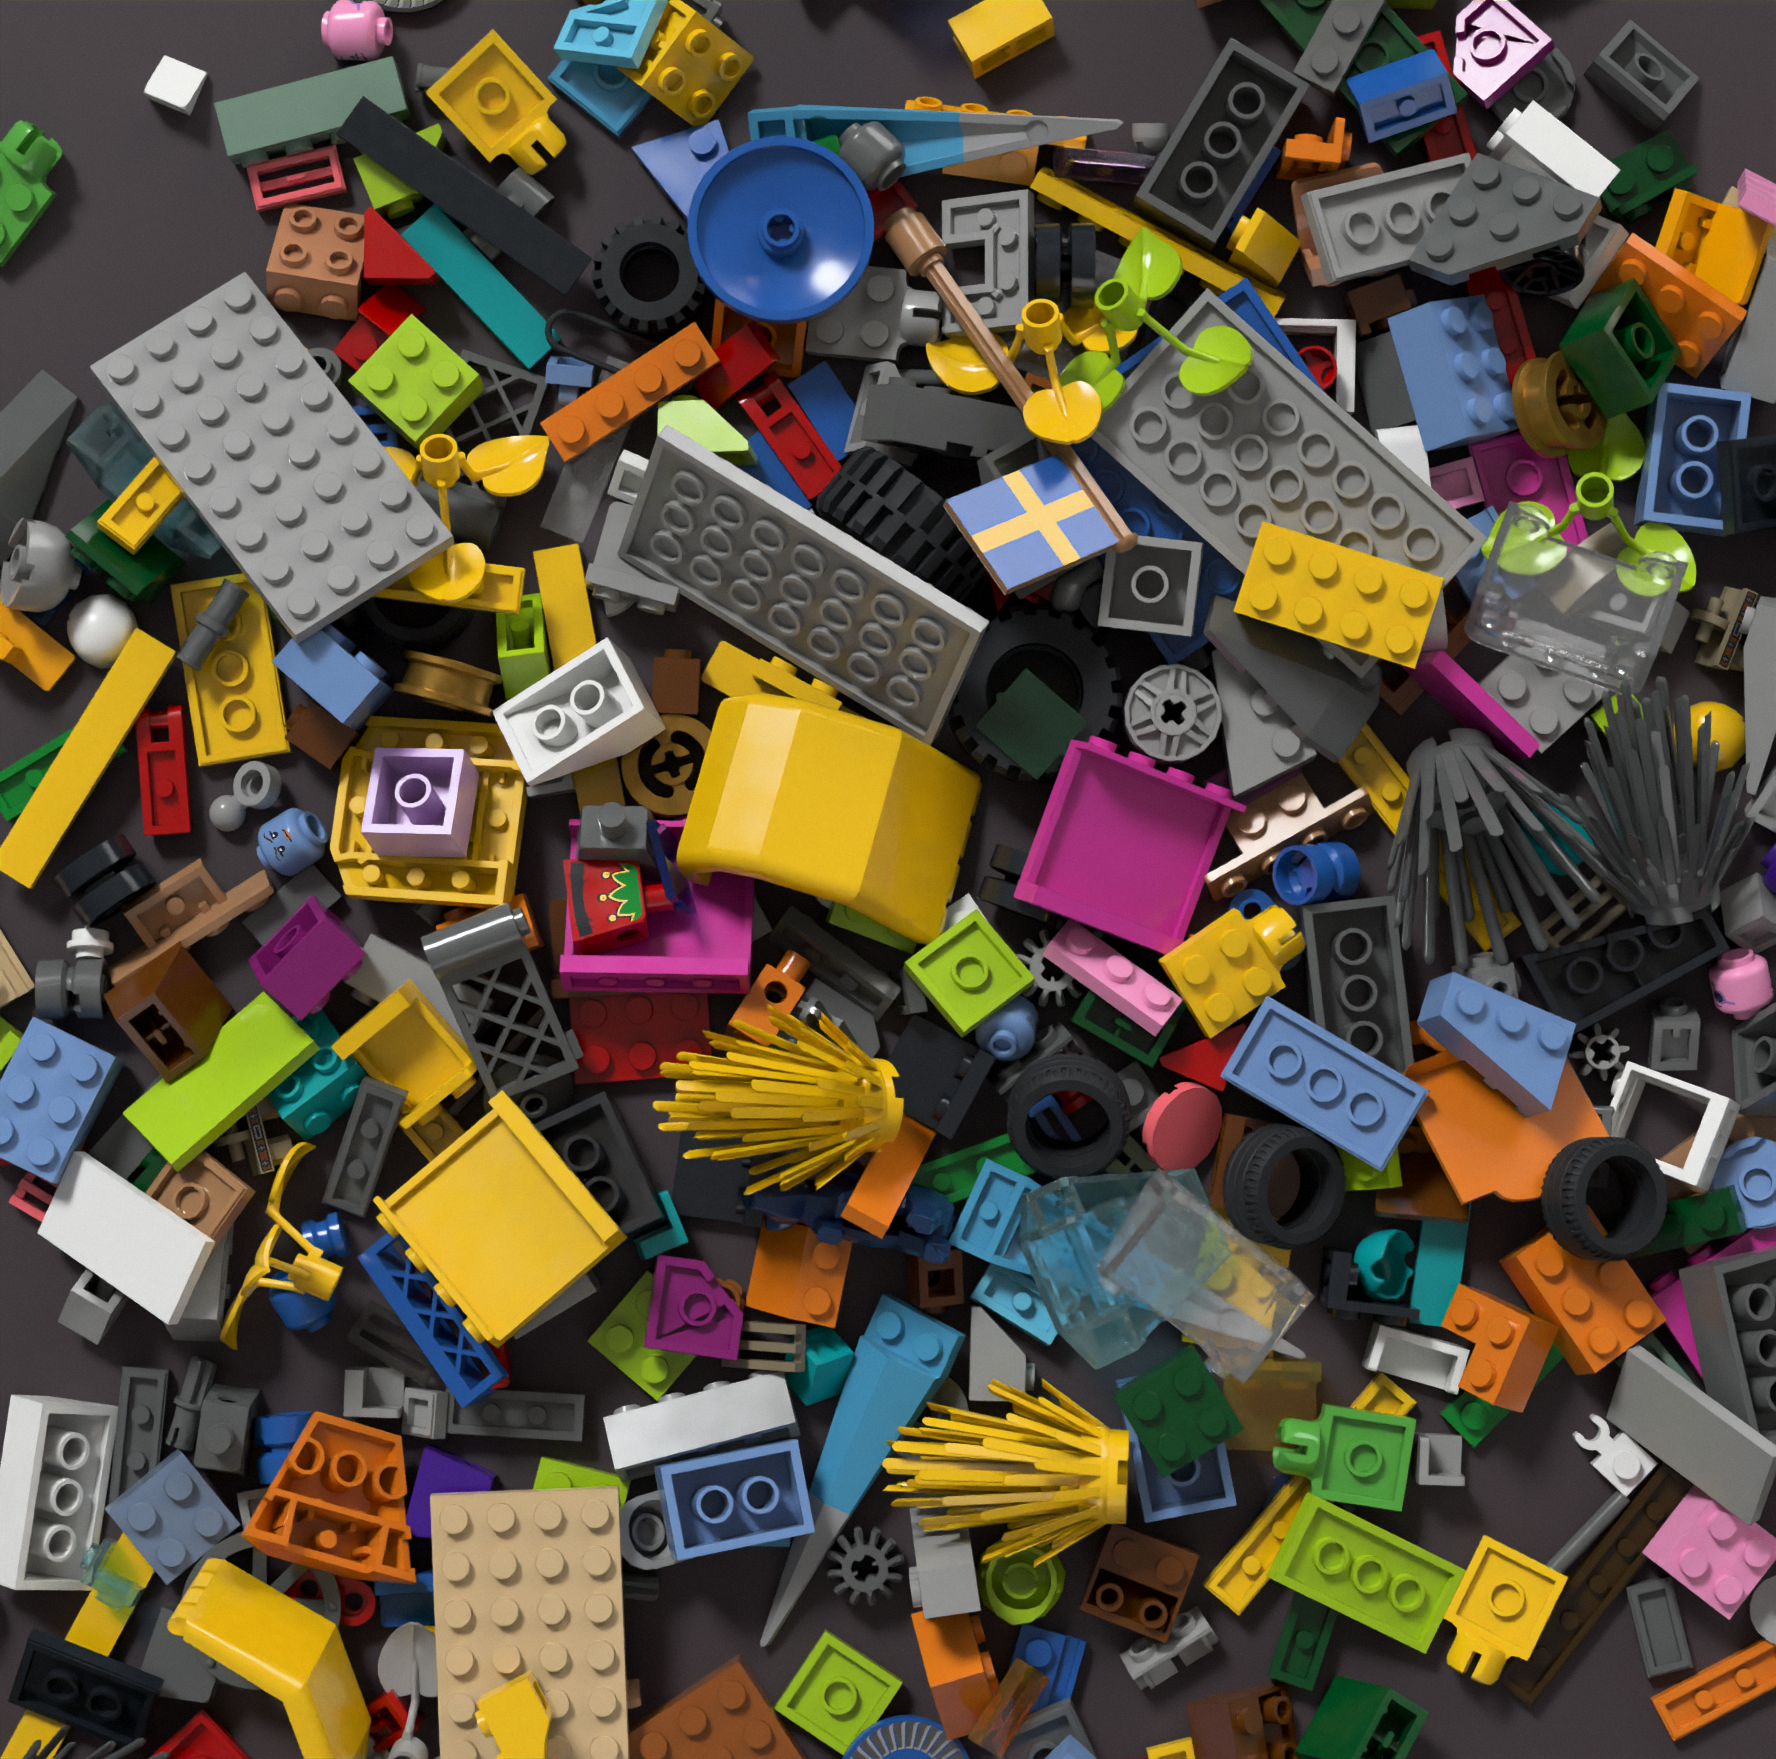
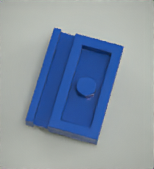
M1031 1623L1021 1624L1002 1688L1005 1704L998 1706L997 1712L1018 1719L1068 1697L1071 1698L1087 1643L1086 1639L1066 1635V1633Z

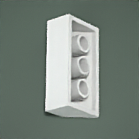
M11 1394L0 1465V1585L14 1590H92L116 1434L117 1406L51 1396Z

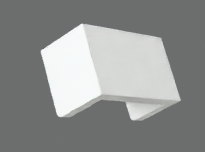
M1374 1321L1362 1366L1371 1371H1381L1444 1389L1448 1393L1457 1395L1459 1391L1458 1384L1464 1373L1470 1350L1461 1345Z

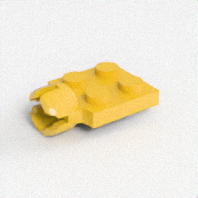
M494 29L426 91L431 100L489 162L496 156L504 153L509 155L527 174L534 175L548 165L545 159L532 146L536 140L554 158L561 153L567 143L565 135L550 120L547 114L549 107L557 98Z
M1271 905L1252 919H1244L1241 912L1233 908L1158 960L1206 1037L1211 1039L1263 1003L1266 996L1271 997L1286 987L1281 979L1280 970L1285 963L1305 949L1306 942L1301 931L1295 934L1292 930L1297 924L1283 908Z
M1483 1535L1443 1617L1457 1628V1635L1447 1654V1664L1460 1674L1466 1673L1477 1652L1482 1656L1471 1679L1481 1684L1492 1685L1498 1680L1506 1661L1510 1657H1520L1525 1661H1529L1569 1577L1487 1535Z

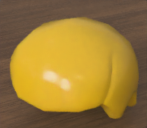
M1702 701L1690 706L1693 766L1697 768L1698 729L1704 723L1705 716L1711 711L1710 747L1714 740L1720 744L1716 772L1731 768L1746 751L1745 722L1743 717L1736 710L1725 704ZM1674 722L1673 733H1674V740H1675V746H1676V734H1675V722Z

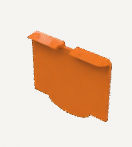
M1448 1050L1408 1065V1068L1402 1074L1430 1091L1415 1117L1461 1205L1494 1193L1502 1200L1511 1202L1531 1201L1541 1198V1187L1544 1184L1543 1178L1546 1177L1545 1172L1548 1170L1549 1164L1552 1163V1159L1556 1157V1154L1561 1149L1579 1139L1609 1137L1567 1057L1551 1111L1527 1118L1515 1109L1517 1105L1499 1089L1493 1090L1483 1081L1484 1076L1465 1060H1458Z

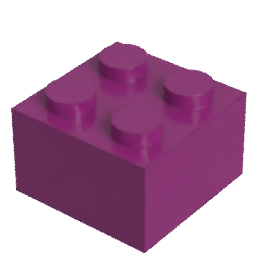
M312 894L248 961L260 985L302 1021L308 1013L313 1015L325 1006L331 995L329 992L341 979L347 981L357 973L363 964L362 957L366 952L352 929Z

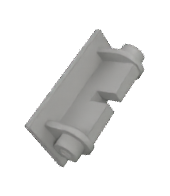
M1196 1606L1188 1612L1177 1615L1167 1643L1151 1637H1143L1136 1640L1128 1650L1121 1653L1120 1657L1140 1690L1147 1686L1153 1689L1178 1672L1171 1658L1179 1654L1187 1667L1202 1656L1214 1650L1212 1645L1219 1642V1639L1199 1607Z

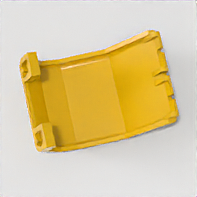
M762 692L726 698L720 703L679 842L676 855L677 867L680 873L691 883L708 886L712 872L721 871L753 877L840 903L917 943L928 945L943 933L949 911L946 908V904L952 900L960 871L958 860L963 859L972 827L970 816L975 815L983 784L980 782V776L977 772L899 728L803 699Z
M207 1559L168 1620L167 1628L169 1632L174 1635L183 1636L185 1642L282 1701L304 1759H366L371 1717L337 1625L225 1559Z

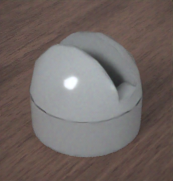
M1132 123V140L1138 152L1145 155H1156L1163 151L1169 138V123Z

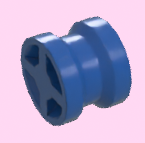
M339 1212L328 1214L326 1219L320 1222H315L312 1219L301 1222L302 1235L313 1246L324 1250L321 1258L326 1260L327 1257L333 1255L339 1258L350 1256L348 1236Z

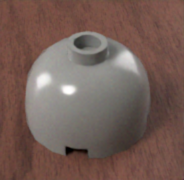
M21 518L15 525L8 546L15 549L10 562L3 561L1 571L0 598L2 604H5L7 608L30 612L50 610L63 601L69 589L75 590L78 587L82 565L79 562H75V557L70 553L74 547L65 537L66 534L58 527L27 518Z

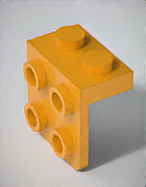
M1675 188L1655 248L1739 306H1744L1750 298L1774 226L1740 208L1717 203L1691 192Z

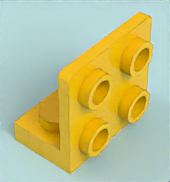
M668 0L639 69L615 66V68L693 127L710 121L751 65L754 57L683 1Z

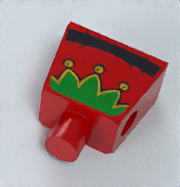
M563 860L572 938L576 955H597L644 941L649 937L646 914L674 910L670 882L643 886L639 862L632 860Z

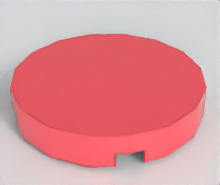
M1181 1082L1174 1085L1178 1089L1173 1090L1170 1094L1164 1092L1156 1099L1145 1119L1142 1130V1142L1147 1145L1148 1151L1145 1154L1149 1161L1169 1173H1183L1196 1167L1208 1156L1218 1140L1222 1126V1106L1217 1095L1196 1082Z

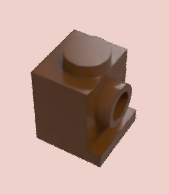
M1399 273L1348 291L1342 298L1349 319L1356 320V338L1358 342L1367 339L1372 332L1371 327L1375 326L1378 333L1389 330L1387 318L1418 307L1416 295L1410 282L1403 284Z
M951 1245L948 1261L943 1264L929 1263L922 1257L903 1252L907 1259L908 1301L920 1308L923 1313L929 1314L947 1312L948 1305L964 1304L961 1249ZM928 1271H934V1279L928 1283Z

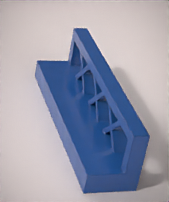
M386 1233L357 1258L462 1409L482 1403L494 1393V1390L491 1388L509 1375L487 1342L484 1340L479 1344L464 1327L462 1322L468 1317L458 1304L451 1309L436 1293L433 1287L439 1281L431 1271L427 1269L424 1273H416V1267L408 1257L406 1264L392 1245L398 1240L405 1251L410 1248L401 1234L393 1238L389 1233ZM417 1280L427 1282L432 1288V1301ZM442 1304L447 1311L442 1310ZM444 1318L455 1321L460 1329L459 1340ZM468 1343L471 1344L473 1349L468 1348ZM470 1356L479 1357L491 1374L485 1378Z

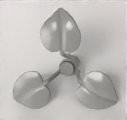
M408 1622L390 1635L378 1660V1676L385 1691L389 1692L394 1689L399 1697L411 1694L405 1730L402 1738L394 1743L390 1752L388 1749L375 1752L372 1747L377 1743L369 1734L366 1759H428L429 1754L426 1745L420 1739L413 1737V1730L419 1708L420 1695L426 1697L438 1696L435 1634L418 1622Z

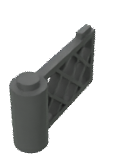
M462 349L460 358L468 365L471 364L488 370L494 385L485 388L469 405L478 423V428L457 438H454L449 427L446 429V434L456 441L458 452H461L458 445L483 434L486 442L492 440L488 431L511 420L519 436L531 435L549 383H545V377ZM495 373L509 378L499 382ZM519 381L536 386L532 402L513 410L503 389ZM498 392L508 413L484 424L474 402ZM527 413L523 427H521L517 418ZM462 470L456 483L447 489L451 534L455 540L473 543L479 548L490 551L498 534L509 497L495 496L481 490L477 483L472 482L470 479L469 481L472 486L458 482L467 477ZM422 474L416 489L441 520L438 489L428 484Z
M509 902L421 937L428 962L442 987L490 1099L501 1090L510 1097L577 1070L579 1065L576 1059L584 1056L574 1030L564 1032L525 942L524 936L531 933L525 914L521 907L513 910ZM520 958L522 959L527 974L521 988L497 980L503 965ZM492 970L490 977L483 975V973ZM472 979L486 986L477 1006L459 1000L453 985ZM531 982L537 995L527 991ZM493 988L517 996L508 1017L484 1009ZM523 999L543 1007L545 1014L538 1029L515 1021ZM464 1011L473 1014L470 1023L468 1022ZM480 1017L503 1025L495 1047L476 1040L473 1032ZM549 1023L554 1035L545 1032ZM510 1029L534 1037L525 1058L502 1050ZM541 1040L559 1046L565 1060L549 1067L532 1061ZM482 1052L491 1055L488 1063H486ZM497 1058L521 1066L516 1080L499 1087L496 1086L491 1072ZM528 1069L535 1071L534 1073L526 1075Z

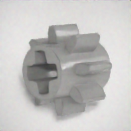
M1594 1023L1591 1025L1592 1035L1586 1037L1580 1033L1574 1034L1575 1039L1580 1042L1578 1051L1571 1052L1569 1057L1580 1058L1584 1064L1580 1068V1075L1586 1076L1592 1069H1597L1599 1080L1605 1081L1608 1076L1607 1069L1611 1067L1622 1071L1625 1069L1618 1060L1620 1053L1630 1049L1629 1046L1618 1045L1615 1040L1619 1034L1618 1028H1612L1606 1035H1602L1599 1023ZM1606 1042L1604 1052L1608 1055L1607 1060H1595L1593 1062L1592 1058L1595 1053L1590 1049L1591 1044Z

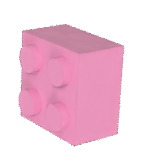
M1693 1485L1642 1553L1730 1620L1776 1560V1538L1756 1522L1749 1526L1696 1485Z

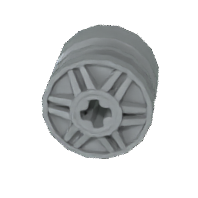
M1181 664L1160 665L1144 673L1126 693L1120 710L1121 730L1129 746L1136 753L1152 758L1160 765L1181 764L1202 753L1216 737L1222 720L1221 700L1212 682L1198 670ZM1167 702L1171 707L1179 704L1182 707L1183 711L1179 715V719L1182 722L1180 725H1177L1173 720L1168 723L1162 721L1161 716L1165 712L1163 703Z

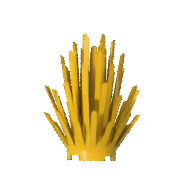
M767 1004L769 1013L773 1015L768 1016L771 1025L798 1039L797 1044L741 1020H733L732 1025L737 1029L788 1051L702 1030L706 1038L713 1040L709 1042L711 1046L715 1049L728 1051L726 1053L727 1059L690 1052H679L676 1058L679 1061L689 1062V1065L664 1062L660 1065L659 1068L662 1070L660 1074L666 1078L693 1079L678 1080L676 1082V1092L678 1093L675 1095V1101L653 1102V1108L656 1111L668 1112L670 1115L669 1122L658 1124L660 1130H708L696 1132L693 1138L701 1141L742 1138L743 1142H747L689 1150L683 1154L684 1158L694 1159L711 1156L710 1160L718 1159L717 1161L804 1148L753 1166L748 1172L751 1175H757L788 1163L795 1164L800 1162L748 1186L743 1195L753 1194L777 1182H781V1191H787L830 1166L816 1177L814 1185L817 1191L865 1152H881L880 1147L885 1142L893 1143L901 1126L904 1098H895L892 1078L899 1077L895 1067L888 1060L870 1058L822 1012L821 1020H819L820 1029L843 1049L790 1014L785 1015Z
M991 1379L992 1384L987 1385L989 1392L1013 1403V1411L1027 1418L1008 1413L1006 1420L926 1402L930 1410L950 1414L952 1421L924 1417L922 1422L926 1426L949 1430L901 1426L897 1427V1430L901 1435L949 1441V1443L886 1440V1443L893 1450L911 1453L914 1456H920L921 1459L885 1458L882 1466L888 1474L915 1475V1478L900 1481L896 1485H888L883 1491L926 1493L928 1495H963L895 1499L891 1503L893 1507H953L947 1511V1515L922 1518L918 1522L919 1526H924L921 1531L941 1529L947 1531L1008 1523L1007 1527L1009 1529L1022 1527L1004 1533L1001 1539L1003 1542L988 1547L980 1564L1000 1557H1008L1035 1545L1037 1548H1041L1052 1543L1051 1550L1034 1560V1569L1106 1524H1126L1130 1430L1110 1429L1044 1379H1042V1387L1059 1399L1061 1407L1043 1397L1036 1399L1013 1386L1009 1387L995 1379Z

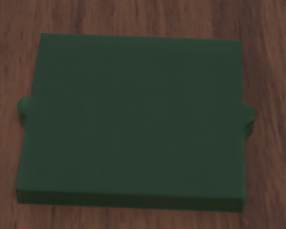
M1025 669L1005 693L1000 692L996 695L997 702L975 727L1033 778L1038 780L1058 755L1064 756L1066 754V746L1085 726L1087 721L1028 669Z

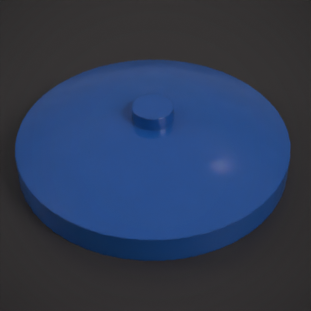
M788 136L765 137L749 141L730 150L705 173L696 188L689 208L687 225L688 244L693 264L702 282L716 299L726 307L746 318L770 324L798 323L816 318L830 311L847 298L858 285L866 271L872 254L874 217L871 202L861 180L854 170L837 154L826 147L802 138Z

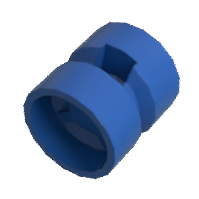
M1324 842L1317 843L1316 845H1292L1284 848L1277 855L1273 865L1272 878L1275 889L1281 899L1288 904L1300 906L1319 902H1338L1350 898L1356 892L1360 882L1361 869L1354 851L1345 843Z
M312 1411L275 1413L253 1418L254 1441L256 1445L263 1449V1452L256 1457L259 1484H271L313 1414Z

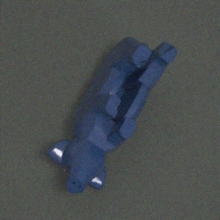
M788 1163L780 1167H777L775 1174L787 1168H790L798 1163ZM840 1172L817 1191L814 1185L815 1178L806 1179L787 1191H781V1182H777L750 1195H743L742 1193V1201L746 1209L766 1215L765 1228L768 1231H782L792 1228L796 1223H805L817 1235L816 1238L819 1241L836 1245L844 1239L875 1248H896L904 1253L922 1257L927 1262L943 1264L949 1258L951 1243L948 1241L949 1233L953 1231L957 1218L956 1214L953 1213L955 1206L948 1197L930 1188L910 1184L882 1239L840 1216L861 1177L858 1174Z

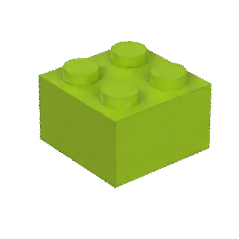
M413 314L394 331L348 380L355 394L419 452L420 445L424 439L431 435L443 434L485 389L480 375Z

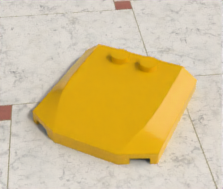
M370 716L365 724L368 727L355 747L350 746L342 759L330 850L334 862L338 865L344 882L342 886L345 894L350 899L490 909L506 902L510 903L516 886L527 803L526 787H529V784L526 782L499 725L496 723ZM375 747L465 749L480 773L466 858L376 855L361 833Z

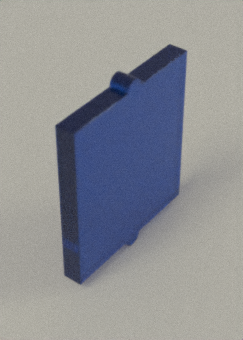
M1273 147L1232 213L1225 229L1232 233L1234 232L1242 215H1245L1281 156V150Z
M656 820L647 822L666 899L674 904L678 911H683L686 914L696 912L688 879L680 873L677 867L678 842L676 836L667 830L665 824L661 825Z

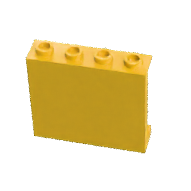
M503 1090L488 1101L493 1108L488 1114L389 1198L383 1200L381 1197L376 1196L373 1199L374 1203L382 1211L376 1216L379 1223L393 1238L401 1234L410 1246L405 1251L410 1261L421 1273L429 1269L439 1281L433 1287L436 1293L451 1309L458 1304L468 1318L462 1322L467 1331L479 1344L487 1340L497 1348L628 1238L513 1099Z

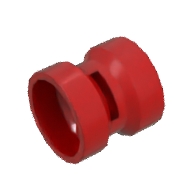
M1315 345L1305 347L1297 352L1323 391L1325 392L1330 389L1337 373L1336 359L1332 353L1324 347Z

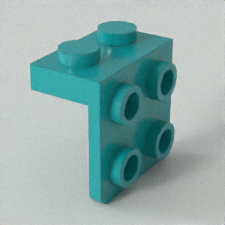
M323 1009L313 1015L308 1013L302 1021L296 1016L291 1018L314 1040L320 1050L267 1095L281 1118L305 1141L325 1131L334 1120L353 1107L361 1081L365 1075L371 1077L352 1054L342 1060L331 1048L340 1037V1034Z

